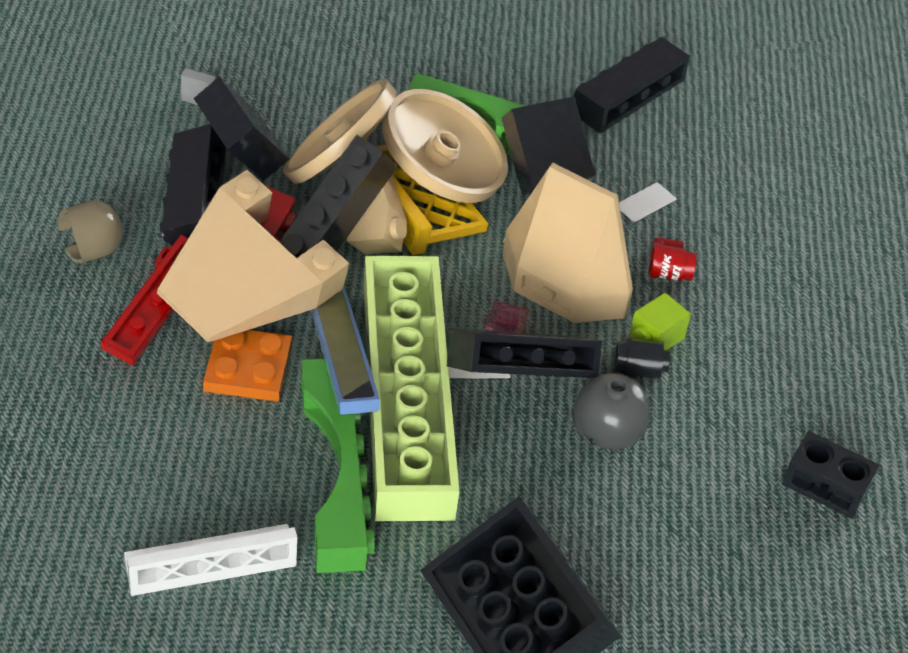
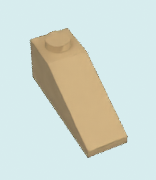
M392 176L347 237V242L365 255L402 252L403 239L407 233L406 216Z

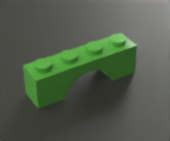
M416 73L406 91L411 89H428L444 93L461 101L490 125L500 139L506 154L511 155L501 117L511 109L524 107L525 105Z

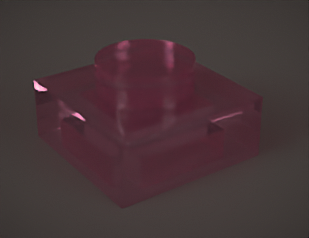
M494 301L485 330L524 332L529 309Z

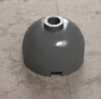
M618 373L600 374L584 384L575 401L573 422L578 433L583 438L586 434L594 439V445L614 450L628 448L636 444L638 438L647 431L650 418V401L643 387L633 378Z

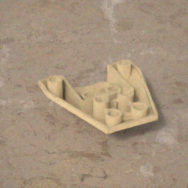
M553 163L506 230L503 259L513 291L573 323L623 319L628 313L633 287L618 195Z

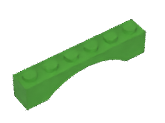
M302 359L301 391L303 414L314 422L329 440L339 467L336 486L327 502L315 514L314 550L316 573L366 571L367 554H374L373 529H366L365 521H370L371 505L370 497L362 496V488H367L366 464H359L358 457L364 456L363 433H356L355 426H360L361 415L360 413L339 414L325 359Z

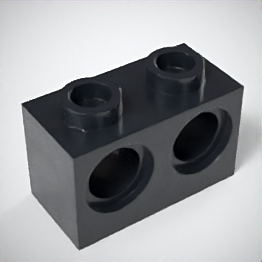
M808 431L790 460L782 485L854 519L871 488L880 464L831 442L827 438Z

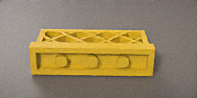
M387 145L375 146L399 166ZM398 167L392 174L406 216L407 233L403 243L413 256L424 254L427 244L487 231L489 224L473 203L457 201L454 203L437 197L438 195L435 193L431 195L414 189L416 185H421L412 179L402 168ZM396 178L410 182V187L400 184ZM412 199L428 204L427 208L417 206ZM436 207L451 212V215L448 217L431 211V209ZM459 215L471 220V223L456 220L454 217ZM429 221L442 225L445 228L432 230V225Z

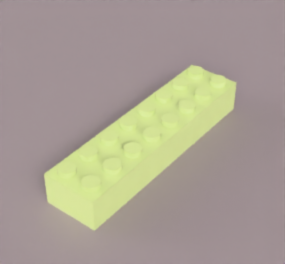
M365 256L363 293L366 353L380 398V411L369 412L375 521H455L459 498V481L449 369L446 366L447 346L439 256Z

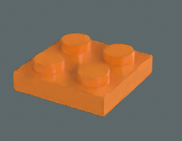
M246 330L215 340L203 380V392L279 402L292 347V336Z

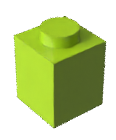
M664 293L634 312L629 337L631 339L663 342L664 350H668L685 339L691 313L668 294Z

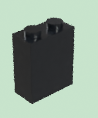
M220 76L193 98L227 150L263 181L289 160L257 111Z
M574 96L514 108L501 117L522 196L533 192L553 163L587 180L595 175Z

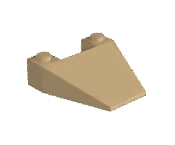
M245 170L218 189L157 289V294L208 343L319 307L343 289L349 263L325 240H322L296 258L260 224L267 220L272 192L248 170Z

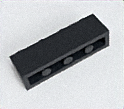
M660 37L652 43L644 45L639 51L629 57H624L611 68L601 71L599 75L588 82L581 83L573 94L581 121L598 133L607 130L683 82L690 55L663 37Z
M211 124L175 133L173 136L172 149L169 150L170 168L169 173L166 174L167 192L166 197L163 198L164 216L163 222L160 223L162 238L166 243L169 242L171 246L175 244L180 235L187 238L190 237L218 189L223 185L226 147Z
M356 134L279 242L296 258L322 240H325L337 252L398 166L383 151Z
M450 328L446 366L478 373L595 378L599 375L602 341L571 335Z

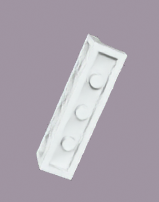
M288 524L124 552L131 596L295 567L297 559V534L295 527L289 528Z

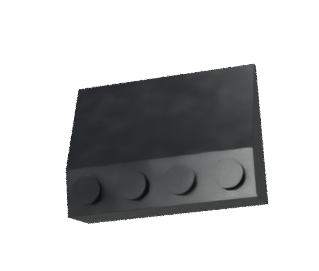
M519 496L420 570L474 653H600L622 637L538 518Z

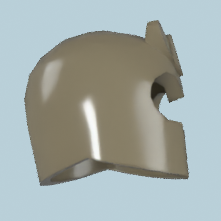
M90 200L63 209L59 213V231L72 228L76 245L65 248V251L74 262L84 263L108 257L119 247L123 234L122 224L117 212L110 205L102 201Z

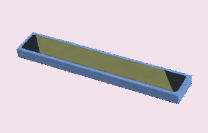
M343 286V289L319 307L312 309V315L339 414L380 411V398L346 289Z

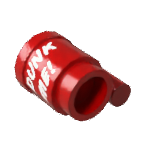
M655 238L651 243L652 252L648 276L649 278L679 282L681 280L692 281L697 254L687 252L683 248L684 241Z

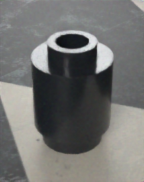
M627 338L626 342H617L614 361L615 371H623V375L656 379H660L662 372H668L670 350H664L663 342Z

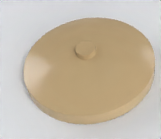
M381 79L352 96L319 124L297 147L286 162L283 173L293 184H299L332 168L356 134L366 140L375 130L394 101L397 94L396 89L387 79Z
M428 89L404 91L395 97L382 119L383 137L395 161L417 183L441 197L464 203L481 202L492 197L507 177L508 160L506 152L494 130L474 110L449 95Z

